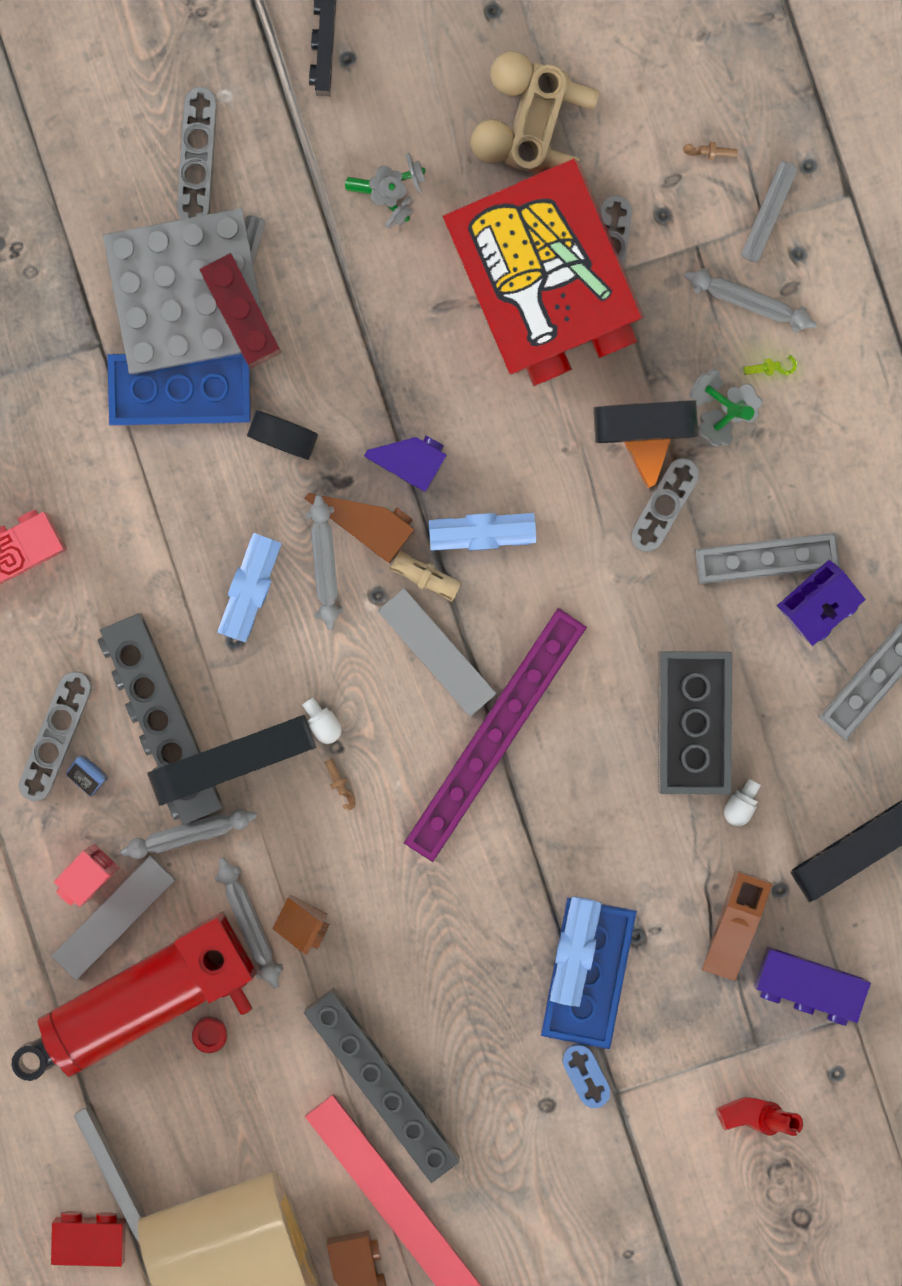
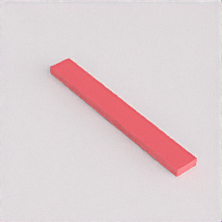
M334 1094L305 1115L311 1126L436 1286H482Z

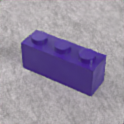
M767 946L754 987L761 991L760 997L780 1004L781 998L795 1002L793 1008L813 1015L816 1009L828 1013L827 1020L847 1026L848 1020L858 1023L871 982L865 978Z

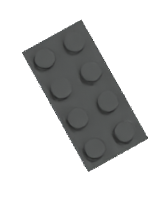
M658 651V793L731 794L732 652Z

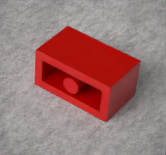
M77 1211L61 1212V1217H55L52 1222L51 1265L122 1267L125 1261L126 1219L117 1218V1213L113 1212L96 1213V1218L82 1217V1212Z

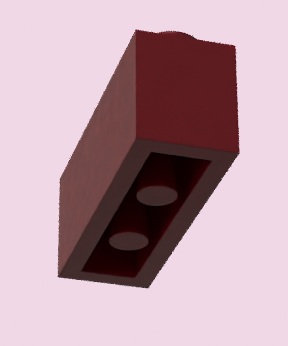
M229 253L200 268L199 270L249 368L252 369L281 354L282 352L232 254Z

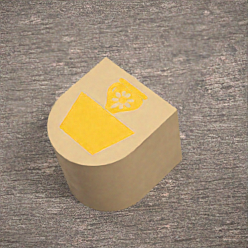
M276 1171L262 1174L138 1219L139 1242L151 1286H322L296 1212L286 1188Z

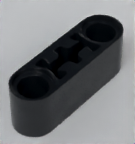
M695 400L593 407L595 443L679 439L699 436L697 404Z

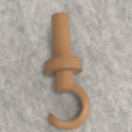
M710 142L709 146L700 147L686 144L683 147V152L691 156L707 155L708 160H714L715 156L737 158L738 149L716 147L715 142Z
M333 759L324 762L334 782L330 784L332 790L337 788L339 795L345 796L349 802V805L343 804V808L352 810L355 807L356 800L351 791L347 790L344 785L348 783L346 777L341 778Z

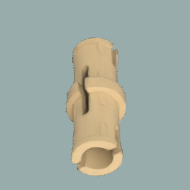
M399 550L390 568L392 572L417 583L418 588L422 590L426 588L453 602L462 584L461 581L435 569L434 564L429 562L427 565Z

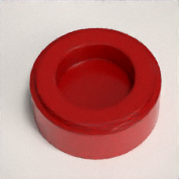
M215 1017L201 1019L196 1023L192 1031L193 1044L204 1053L219 1051L225 1045L228 1037L225 1024Z

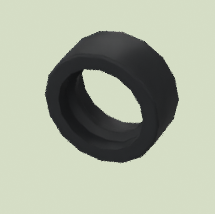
M257 410L247 437L309 460L318 434L287 420Z

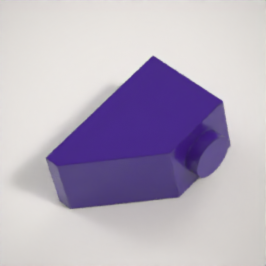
M425 436L423 441L414 437L369 449L364 457L426 493L447 455L441 452L444 445Z

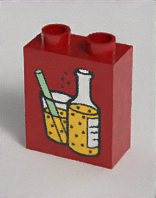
M575 158L442 216L510 375L526 369L534 387L572 370L565 353L571 349L591 341L598 358H601L638 342L631 324L644 319L645 316L582 167Z

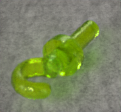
M789 355L787 358L792 362V369L785 370L782 368L780 361L773 362L771 358L764 359V364L743 367L744 375L765 372L767 376H772L774 371L777 370L782 375H790L795 372L797 362L793 356Z

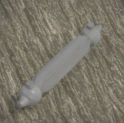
M702 268V270L696 272H685L684 277L691 282L695 293L708 290L714 297L777 322H789L794 332H799V330L805 328H815L817 325L810 318L805 307H800V309L793 311L784 302L723 278H711L707 268Z
M316 495L310 511L306 512L307 519L311 518L314 521L311 535L317 598L322 604L318 612H315V617L324 621L328 630H332L335 621L339 617V613L343 612L342 606L334 604L338 592L332 528L327 521L330 514L334 513V508L324 503L321 495Z
M236 809L230 816L218 814L152 833L146 840L142 838L132 839L128 846L120 852L122 856L141 859L148 852L162 853L225 835L232 828L243 830L252 820L257 818L256 812Z
M223 857L219 859L220 869L218 870V875L215 876V881L226 885L228 902L252 958L260 965L259 972L256 973L257 978H262L264 981L269 982L275 989L279 987L278 977L280 971L283 970V966L272 961V949L245 887L237 881L239 874L242 873L241 868L229 864Z

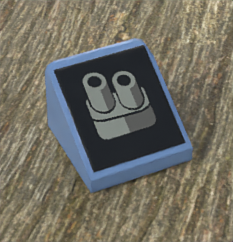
M85 755L78 756L66 772L67 777L89 796L94 795L108 779V776Z

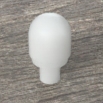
M314 697L302 704L310 716L307 723L317 740L324 744H331L337 741L341 735L342 728L333 712L329 711L327 707L321 709Z
M749 778L742 791L736 790L735 793H732L724 808V816L729 824L743 826L750 821L757 808L756 804L758 801L754 797L761 784Z

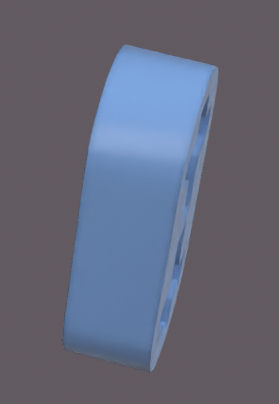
M580 1043L567 1047L563 1053L562 1061L580 1100L590 1108L602 1107L610 1098V1088L593 1052L588 1046ZM578 1051L580 1055L587 1054L588 1058L584 1060V1064L588 1072L582 1074L577 1065H569L568 1062L573 1059V1052ZM591 1077L596 1087L601 1085L604 1087L600 1091L601 1098L599 1100H595L593 1096L586 1097L584 1095L589 1091L585 1079Z

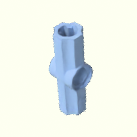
M497 513L465 515V518L429 520L431 551L468 548V551L498 549L499 546L503 545L515 546L536 543L534 513L497 516Z
M253 533L241 568H237L228 592V597L230 598L217 633L246 643L255 622L254 619L258 608H262L272 580L270 575L282 543Z
M571 897L565 930L561 932L555 959L557 968L550 992V1001L580 1007L587 970L590 971L596 947V939L594 937L599 922L601 902L582 897Z

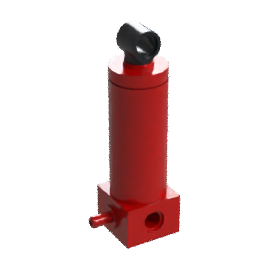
M222 911L181 934L170 945L52 1010V1012L38 1018L37 1023L41 1037L22 1045L12 1057L11 1066L16 1076L25 1081L36 1080L47 1070L57 1065L68 1077H72L205 1001L210 1004L221 997L224 998L230 995L240 1015L250 1012L253 1007L242 987L246 986L247 982L253 980L257 970L224 912ZM208 951H219L223 955L224 963H213L208 957ZM31 1052L38 1056L40 1060L38 1069H29L24 1065V1053Z

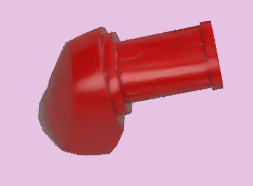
M742 1097L716 1108L719 1122L725 1131L747 1125L755 1131L768 1136H772L777 1132L796 1136V1131L800 1133L803 1128V1119L799 1114L782 1111V1108L775 1102Z

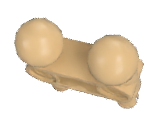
M508 51L501 53L495 58L491 66L490 77L492 84L504 95H521L512 130L504 122L495 119L482 121L474 128L470 144L475 156L486 164L504 162V164L518 171H528L539 174L544 169L548 170L573 158L579 161L580 158L552 150L551 145H549L561 104L565 101L593 110L598 100L599 90L570 81L568 73L561 71L560 68L554 65H542L536 62L532 64L529 58L520 52ZM541 75H546L552 80L553 90L551 93H544L539 88L538 79ZM521 143H527L533 149L534 154L530 162L522 160L519 156L518 148Z

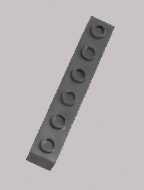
M135 614L100 629L102 637L98 639L99 646L104 657L108 658L111 656L116 670L111 671L113 679L119 691L125 689L130 702L126 703L125 706L132 722L139 721L144 733L139 736L142 747L147 756L153 754L158 766L153 768V770L174 763L168 761L164 756V748L168 743H176L181 747L182 757L180 760L201 753L143 614ZM128 645L136 646L141 653L139 662L133 666L125 663L122 657L123 650ZM143 677L149 678L154 683V693L149 698L141 697L136 691V684ZM155 710H161L168 716V725L163 730H157L150 724V716ZM216 786L167 803L173 819H180L183 825L224 808Z
M332 988L305 1008L304 1015L430 1183H433L460 1162L459 1154L336 990Z

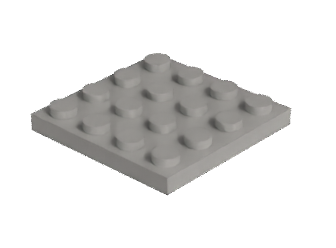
M242 208L103 235L130 375L242 354L199 270L231 253L262 313Z

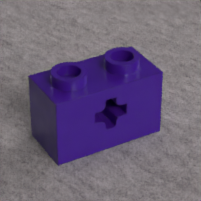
M828 560L776 606L798 634L813 646L818 641L828 637L832 629L844 618L853 615L857 611L858 606L866 599L844 571L831 560Z

